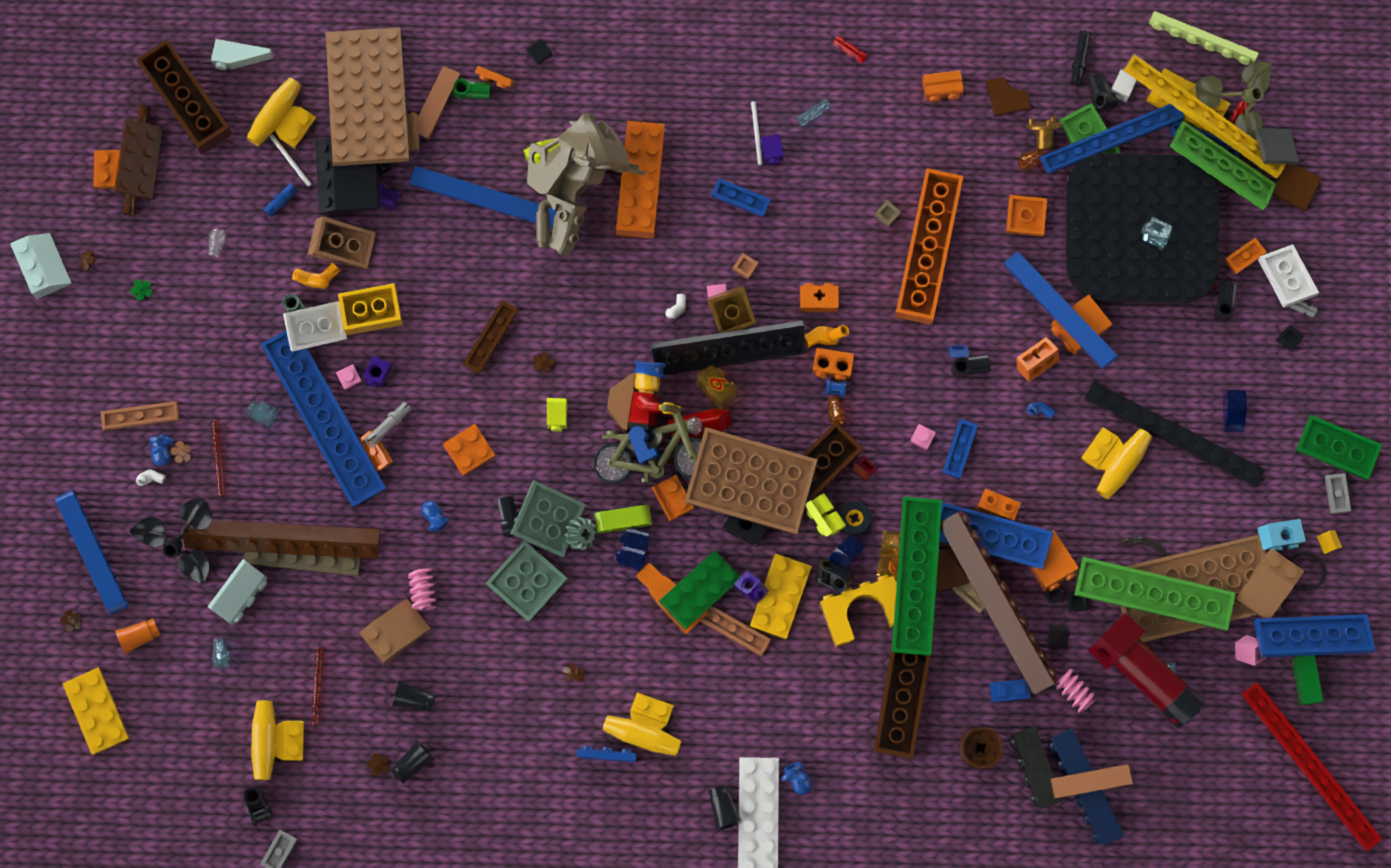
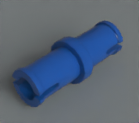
M289 183L281 193L274 196L275 198L263 210L272 218L282 206L285 207L287 205L286 202L298 190Z

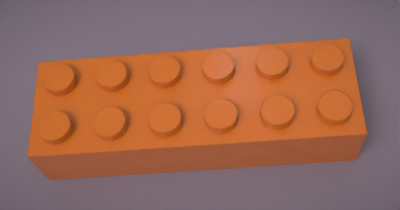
M627 121L625 150L629 163L638 165L639 170L645 171V175L622 172L616 226L618 236L654 239L665 124Z

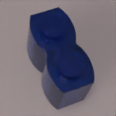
M628 527L626 532H622L620 543H623L622 550L617 551L615 560L618 562L619 567L638 572L642 570L650 539L649 532Z

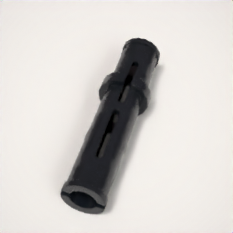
M1086 30L1079 32L1075 61L1071 67L1073 69L1070 81L1072 86L1074 83L1077 87L1082 86L1083 73L1087 67L1085 63L1091 32L1088 31L1086 34Z

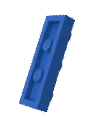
M720 178L711 195L713 198L764 218L771 199Z
M959 419L941 474L960 480L977 430V424Z
M582 746V749H577V758L636 763L637 754L633 753L631 749H621V752H613V748L602 747L601 751L594 750L593 746Z

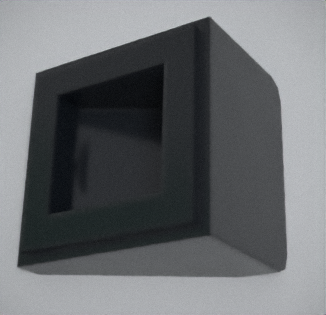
M1050 624L1047 645L1067 647L1069 627Z

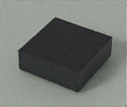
M541 38L526 49V52L537 65L552 55V51Z
M1289 325L1276 340L1291 352L1304 337Z
M1075 592L1066 593L1068 613L1088 611L1087 598L1075 596Z

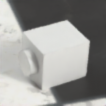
M1120 70L1111 93L1115 94L1117 99L1127 102L1136 79L1125 71Z

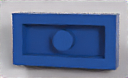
M1025 679L989 683L991 703L1031 699L1030 687Z

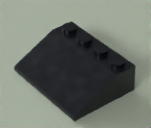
M331 137L316 140L319 214L334 218L379 209L377 163L333 166Z

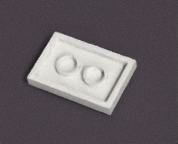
M1294 245L1259 257L1258 261L1283 308L1318 295L1319 292Z
M338 301L283 313L291 351L347 339Z

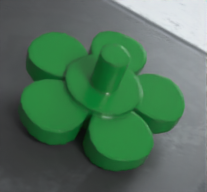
M139 279L134 281L135 287L130 289V293L134 296L136 295L137 300L143 301L145 296L150 297L152 295V290L149 289L151 283L148 280H145L143 284Z

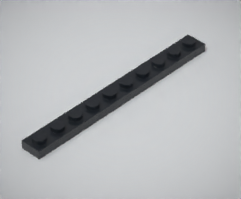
M1094 381L1084 400L1254 487L1258 486L1266 470Z

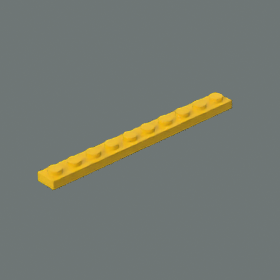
M1135 54L1131 57L1123 71L1277 179L1286 165L1263 164L1258 142Z

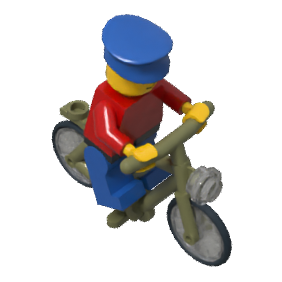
M634 360V373H636L635 388L639 392L633 393L629 418V428L631 430L629 434H618V431H606V435H602L603 440L619 439L621 443H611L603 446L595 455L594 470L602 481L609 484L623 482L632 471L644 472V478H641L642 483H653L650 475L654 478H660L664 475V465L681 438L683 442L676 449L674 462L680 474L691 479L702 439L691 438L689 433L699 435V431H702V420H699L697 416H693V418L684 421L681 416L682 408L680 406H675L673 403L668 402L662 405L658 403V396L654 392L659 390L660 379H665L663 368L666 364ZM657 415H673L675 423L656 428ZM676 431L664 452L656 449L663 440L665 433ZM628 448L635 451L641 464L633 463V458Z

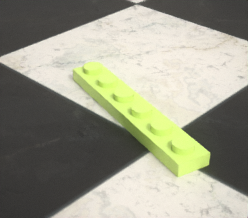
M1155 11L1148 23L1154 29L1165 30L1174 37L1185 38L1191 44H1200L1209 51L1215 50L1226 58L1239 60L1244 65L1254 63L1258 56V52Z

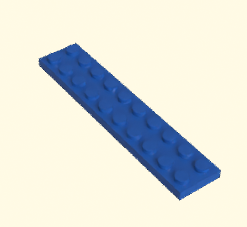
M286 330L262 343L263 350L352 508L385 491V485L308 349L291 351Z

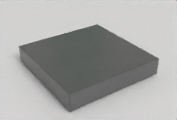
M1257 128L1255 130L1263 164L1296 165L1299 162L1290 129Z

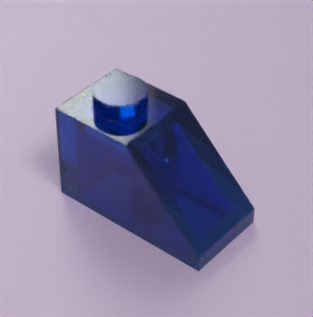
M1227 390L1223 394L1224 432H1244L1247 413L1246 390Z
M850 534L827 560L847 568L864 551L865 547Z

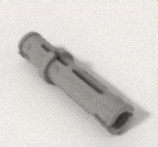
M402 402L395 411H391L387 418L365 438L367 444L370 441L372 442L369 445L370 447H374L395 425L398 426L401 423V419L411 412L409 405L405 408L406 402Z

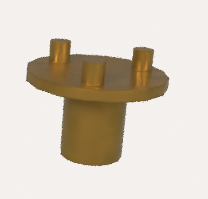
M1051 116L1050 120L1034 122V118H1029V123L1026 124L1027 129L1036 130V145L1039 149L1053 148V129L1064 126L1062 122H1056V116Z

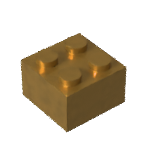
M743 285L707 298L719 333L736 331L757 324Z

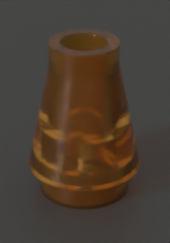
M1036 149L1020 154V157L1017 158L1018 165L1023 171H1030L1040 162V156L1046 154L1045 150Z
M838 397L828 398V421L831 422V425L835 422L843 425L846 423L847 415Z

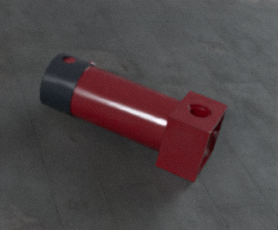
M1124 613L1087 651L1107 670L1114 665L1161 711L1169 722L1177 729H1180L1197 715L1206 701L1140 639L1145 631Z

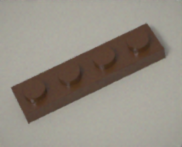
M501 300L463 362V366L480 375L519 310Z

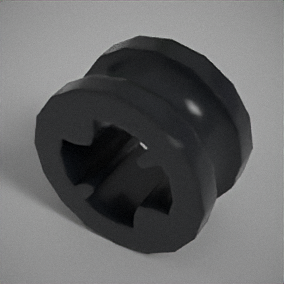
M1059 587L1055 590L1057 592V599L1054 597L1052 599L1049 598V589L1043 595L1048 603L1054 604L1061 599L1062 592Z

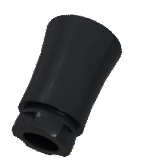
M399 680L392 707L431 712L436 694Z
M416 740L390 771L404 784L421 769L433 762L435 758Z
M722 785L708 791L709 800L715 818L716 830L727 829L742 823L727 786Z

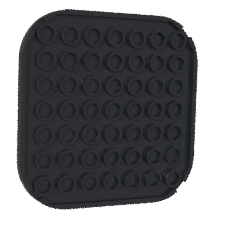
M1100 153L1083 159L1071 172L1066 189V271L1071 284L1084 297L1090 295L1094 301L1187 304L1201 299L1211 290L1219 272V187L1216 178L1190 162L1183 155Z

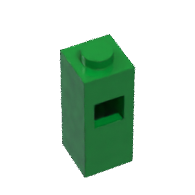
M1315 655L1297 656L1292 659L1299 706L1323 702Z

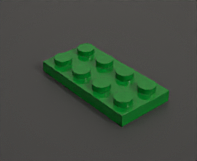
M1310 415L1295 451L1368 480L1382 444Z
M714 550L663 596L659 603L686 630L728 592L740 576Z

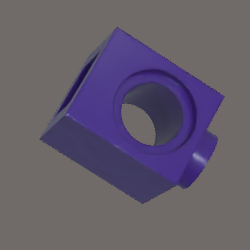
M780 135L761 137L760 144L764 163L777 165L780 161H783L784 154Z
M372 356L363 376L367 381L366 384L377 388V386L383 388L391 371V364ZM377 369L382 371L379 377L372 376L373 371Z
M748 571L734 584L740 593L755 605L769 592L762 581Z

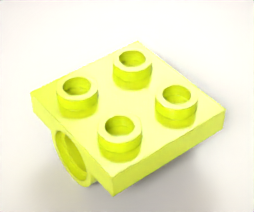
M825 494L805 504L807 515L810 519L816 521L818 524L816 528L822 536H835L846 527L837 511L829 515V512L834 507Z

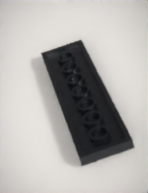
M803 320L651 343L653 362L666 364L663 368L664 375L806 354Z

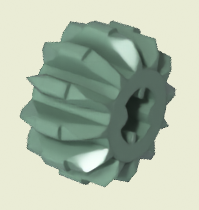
M583 517L569 520L570 526H566L568 531L564 534L568 537L566 542L571 544L573 549L586 550L587 547H592V541L596 540L594 534L598 533L594 530L596 525L591 523L590 519Z

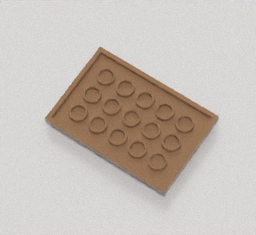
M705 428L684 503L797 535L818 459Z

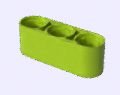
M649 505L608 510L594 514L597 534L652 525Z

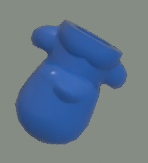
M167 434L149 437V444L152 446V462L157 466L167 465L171 460L168 444H173L174 440L169 438Z
M426 501L421 506L422 516L430 522L429 531L437 533L449 523V518L442 515L443 511L435 501Z
M795 762L785 767V775L782 777V781L786 782L790 779L794 792L798 795H805L812 789V781L807 773L803 772L804 765L801 762Z

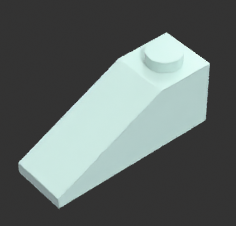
M216 39L211 61L220 70L236 69L273 59V53L268 48Z

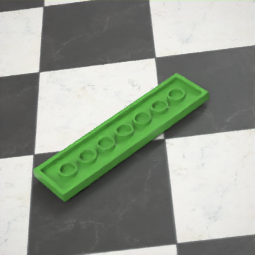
M1082 557L1074 593L1075 596L1223 631H1228L1235 592L1087 557Z

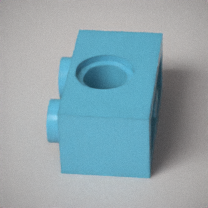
M1300 519L1270 523L1258 528L1263 551L1273 549L1278 552L1283 550V547L1292 550L1299 548V544L1306 542Z

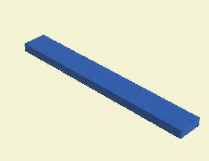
M1168 104L1040 156V161L1047 175L1081 162L1091 155L1103 153L1182 121L1185 116L1176 107Z
M417 166L414 168L409 182L411 186L536 224L538 203ZM550 207L548 209V213H550V228L553 229L556 211Z
M1019 252L1004 262L1006 269L1103 370L1118 359V355Z

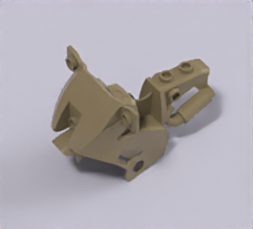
M584 113L577 121H570L569 123L572 126L543 147L532 143L529 149L527 184L538 193L547 196V199L539 204L538 212H536V242H538V247L548 248L549 246L552 249H556L557 253L561 255H570L579 240L578 231L584 222L583 213L587 207L577 202L576 198L590 185H599L606 170L645 175V171L639 170L638 165L629 163L625 147L614 130L604 121H601L598 126L596 125V114ZM558 143L560 144L559 147L548 153L550 148ZM537 152L541 156V160L538 164H536L534 161V155ZM551 206L556 211L552 238H550V213H548V209Z

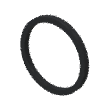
M1298 553L1291 558V562H1293L1294 559L1299 556L1309 555L1316 558L1322 566L1323 575L1320 582L1316 586L1305 588L1299 586L1298 584H1295V587L1300 590H1314L1318 588L1325 580V564L1322 561V559L1314 553Z

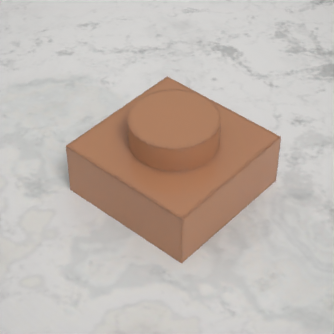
M742 253L732 270L749 280L759 263Z

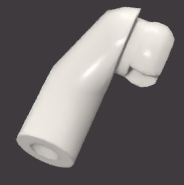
M677 294L676 305L666 310L667 318L676 319L685 312V294Z
M149 469L137 476L136 483L139 486L147 485L152 481L163 484L166 475Z

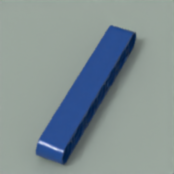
M70 490L56 497L55 502L108 613L112 616L128 608L129 605L75 492Z

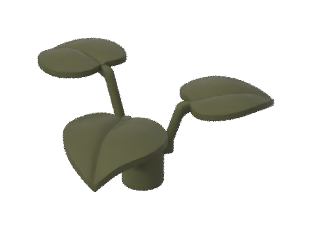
M1255 62L1246 66L1242 72V80L1248 86L1242 92L1221 93L1223 89L1221 81L1215 76H1205L1195 83L1196 97L1208 107H1215L1220 104V97L1242 96L1243 100L1246 103H1250V105L1246 108L1245 114L1237 117L1235 126L1257 141L1255 130L1262 128V118L1257 111L1249 112V110L1256 105L1255 102L1262 100L1264 92L1269 87L1272 63Z

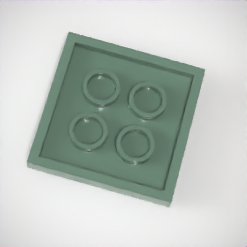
M532 481L510 534L559 557H564L569 545L566 542L568 537L564 535L568 531L566 526H570L569 520L581 517L586 504L537 481Z
M524 540L485 584L525 620L530 622L568 578Z

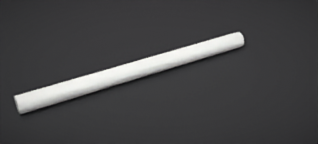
M753 101L751 102L757 159L758 165H763L756 102Z
M274 134L270 135L272 141L307 187H310L312 184Z

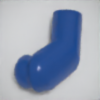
M1042 401L1031 403L1027 407L1028 414L1037 415L1043 413L1049 419L1056 412Z

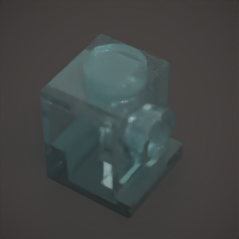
M1152 217L1150 222L1145 223L1141 230L1143 234L1142 240L1158 246L1159 250L1163 251L1171 236L1173 226Z
M251 401L247 408V415L250 419L271 428L279 410L274 406L270 409L271 406L263 401L260 404Z

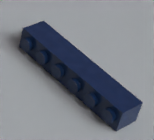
M1073 728L1049 739V749L1052 754H1056L1059 760L1057 761L1058 768L1061 772H1065L1066 776L1093 771ZM1102 790L1077 794L1074 797L1077 807L1082 808L1085 814L1082 816L1085 824L1090 826L1093 831L1091 836L1096 845L1099 844L1102 847L1124 837Z

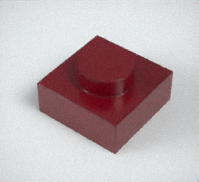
M865 456L852 467L865 480H868L878 469Z

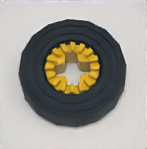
M857 501L848 502L839 510L838 514L846 524L842 531L847 535H862L871 526V512L863 503ZM857 514L860 521L852 523V519L849 516Z

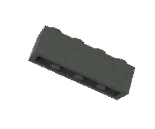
M1036 727L1011 735L1010 744L1013 751L1016 750L1019 756L1016 760L1020 770H1024L1025 777L1023 779L1026 787L1031 789L1032 795L1030 799L1033 806H1037V809L1040 810L1062 802V798L1054 799L1050 781L1054 776Z

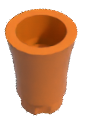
M153 618L115 630L125 655L154 640L153 638L160 636Z

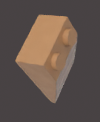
M320 217L315 221L307 255L325 261L367 269L376 232L330 218Z
M1270 549L1235 600L1260 617L1271 618L1293 589L1304 570L1273 549Z
M405 599L370 623L359 634L386 666L431 628L417 610L412 609V604L408 599Z

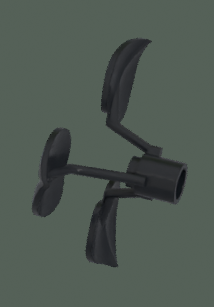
M195 498L187 501L181 507L180 518L188 522V524L177 538L173 537L168 540L167 533L163 532L164 524L153 516L141 519L130 529L129 532L136 539L148 546L159 547L163 545L165 556L173 558L176 555L180 556L178 560L179 570L186 577L197 581L199 584L204 583L210 569L207 555L199 549H194L191 552L188 550L181 551L183 548L181 538L191 525L199 530L205 529L210 525L212 512L207 501Z

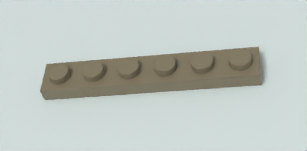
M244 552L243 560L254 566L359 576L361 558L260 552Z

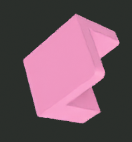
M1245 635L1235 642L1236 660L1256 666L1266 659V657L1261 658L1257 638Z

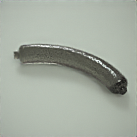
M1128 537L1119 543V546L1122 547L1132 544H1143L1153 548L1160 555L1166 554V549L1162 545L1146 537Z

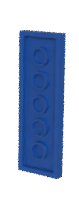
M942 502L941 521L962 510L963 514L966 513L970 518L972 530L977 531L980 536L979 542L981 546L988 550L990 556L1040 570L1044 569L1054 534L1052 531ZM940 528L939 542L950 545Z
M1367 614L1255 619L1253 622L1261 658L1373 653L1376 650Z

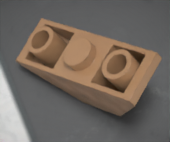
M633 373L612 387L609 392L607 411L623 433L628 431L633 393L638 391L635 388L636 374Z

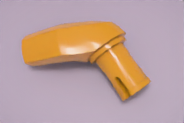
M333 262L321 274L310 273L297 268L294 270L292 279L305 286L325 289L329 287V281L340 272V269Z
M840 325L835 329L825 326L816 327L805 335V345L808 348L816 344L835 345L839 342L840 338L846 337L849 334V329L846 325Z

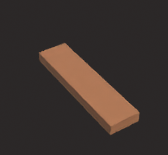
M445 66L442 67L418 116V132L420 137L429 140L453 92V84L461 76L459 72Z
M177 401L100 411L103 431L180 421Z
M713 606L707 610V615L700 621L761 657L771 641L770 638Z
M1129 764L1050 779L1054 799L1133 784Z

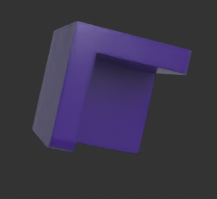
M378 182L379 206L395 210L399 192L387 189L383 183Z

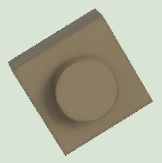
M886 200L874 213V216L889 227L901 212Z

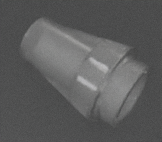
M211 229V233L209 232L208 255L219 257L227 239L226 231Z

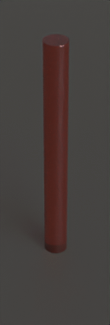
M215 420L211 421L217 491L218 497H224L226 493L219 421Z
M316 647L311 726H319L324 648Z

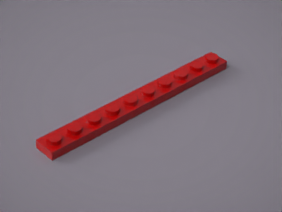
M1258 682L1241 694L1244 700L1365 852L1382 840L1380 835Z

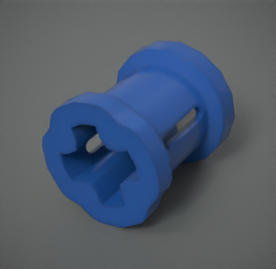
M827 378L825 395L834 394L844 398L846 381L837 382Z

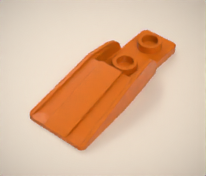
M650 563L637 574V578L649 589L650 595L659 607L685 634H688L707 615L706 611L685 630L659 603V600L676 584L662 575Z

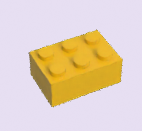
M394 283L338 294L343 327L347 336L403 325L397 289Z

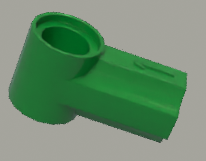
M462 78L457 79L453 84V93L458 100H465L467 98L489 100L490 83L472 82ZM463 86L467 90L465 92H458L457 88Z

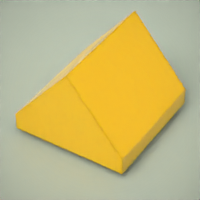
M1335 530L1327 531L1317 536L1324 554L1342 548Z

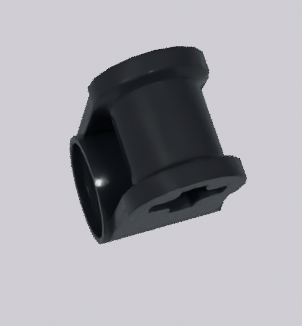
M823 559L819 562L820 569L815 576V580L819 584L840 593L844 592L853 583L855 577L851 570L835 564L831 560Z
M256 787L246 789L244 800L253 825L258 826V823L264 820L274 819L262 790ZM255 790L259 796L255 802H252L249 799V794Z

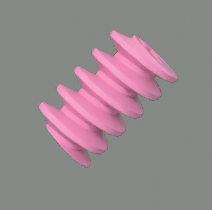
M431 568L418 569L408 574V578L412 579L409 582V586L414 587L410 589V593L414 594L411 597V601L416 602L412 604V609L425 611L437 607L431 605V603L436 601V599L430 598L431 595L435 594V591L429 590L430 587L434 586L433 583H428V580L433 579V576L427 575L428 572L432 571Z
M1070 669L1057 681L1056 689L1064 688L1062 695L1069 694L1067 701L1075 700L1072 706H1080L1078 713H1081L1095 701L1092 700L1094 693L1087 694L1089 687L1081 688L1084 682H1076L1078 675L1071 677L1073 670Z

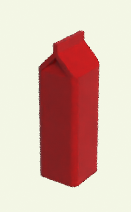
M715 408L682 416L684 421H694V432L693 430L689 432L691 438L703 437L705 428L723 432L728 426H731L728 409ZM674 418L667 420L668 425L675 423ZM676 431L670 432L671 439Z

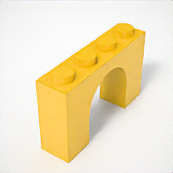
M884 575L877 578V582L870 583V581L859 584L860 588L852 590V587L841 592L840 595L834 596V594L823 597V601H820V607L835 648L853 642L855 639L847 618V609L856 599L866 597L877 601L883 608L889 627L893 628L896 595L894 576Z

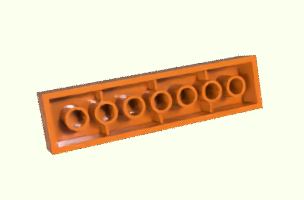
M926 168L897 302L896 318L928 325L933 323L963 176Z

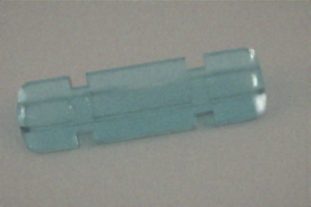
M823 99L819 104L805 111V114L799 115L797 117L798 123L804 126L808 123V120L811 121L822 114L823 111L828 110L831 106L829 101Z

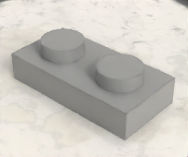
M1345 473L1326 475L1325 483L1330 514L1351 512Z
M279 830L260 865L265 868H282L298 839Z

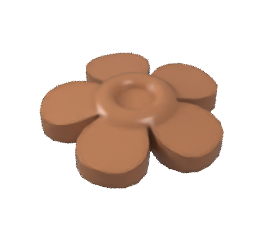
M182 441L176 442L175 447L170 449L171 455L175 456L174 460L176 463L187 462L191 458L190 454H188L191 451L190 446H184Z

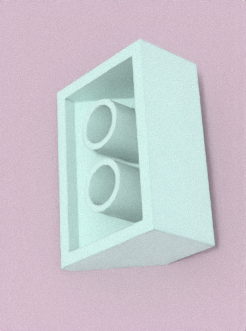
M50 233L30 235L10 243L29 289L36 299L72 284Z
M242 560L208 605V608L231 625L235 622L238 623L244 615L242 613L244 609L250 607L255 601L254 596L258 591L261 592L266 586L267 577L248 562Z

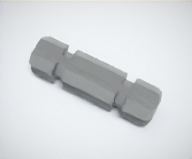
M1304 301L1290 305V308L1301 313L1305 312L1310 317H1314L1318 309L1313 305L1309 306Z

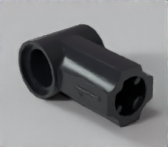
M1097 73L1090 76L1088 82L1094 95V107L1105 110L1115 109L1118 99L1115 94L1110 92L1104 74Z
M1220 282L1217 305L1214 311V316L1218 321H1228L1235 311L1234 301L1237 285L1233 282ZM1220 308L1227 309L1228 314L1222 313Z
M988 355L971 358L960 357L952 364L951 373L956 378H962L967 375L990 372V359ZM962 364L965 367V371H959L956 365Z
M513 496L497 500L504 537L511 535L510 533L518 517Z

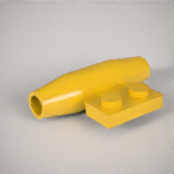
M288 78L272 94L257 115L246 137L252 144L260 146L275 131L279 139L295 149L316 120L315 116L302 107L292 106L302 87L293 78Z
M1102 427L1085 451L1081 460L1097 470H1106L1096 489V492L1102 497L1110 499L1128 480L1142 460L1152 439V436L1147 431L1139 429L1123 445L1118 436Z
M640 693L636 694L630 710L631 719L607 715L602 729L623 742L651 752L677 756L682 742L662 731L668 724L674 705Z
M257 701L252 722L251 759L254 780L268 781L271 779L275 757L283 761H303L304 721H283L276 724L273 701Z

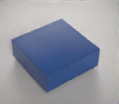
M966 345L948 346V354L950 358L969 357V349Z

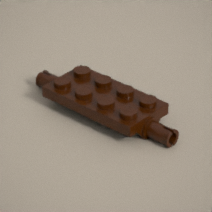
M145 105L138 106L137 121L127 118L124 120L114 192L122 194L125 198L123 215L128 214L131 217L135 216L137 200H152L163 130V127L148 123L151 108L149 106L145 108Z

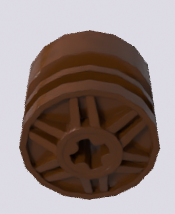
M986 727L972 728L966 731L958 745L962 760L967 765L978 769L990 768L995 765L1003 753V742L1000 736L994 730ZM976 744H983V745H984V746L982 747L983 752H981V751L976 752V749H977Z

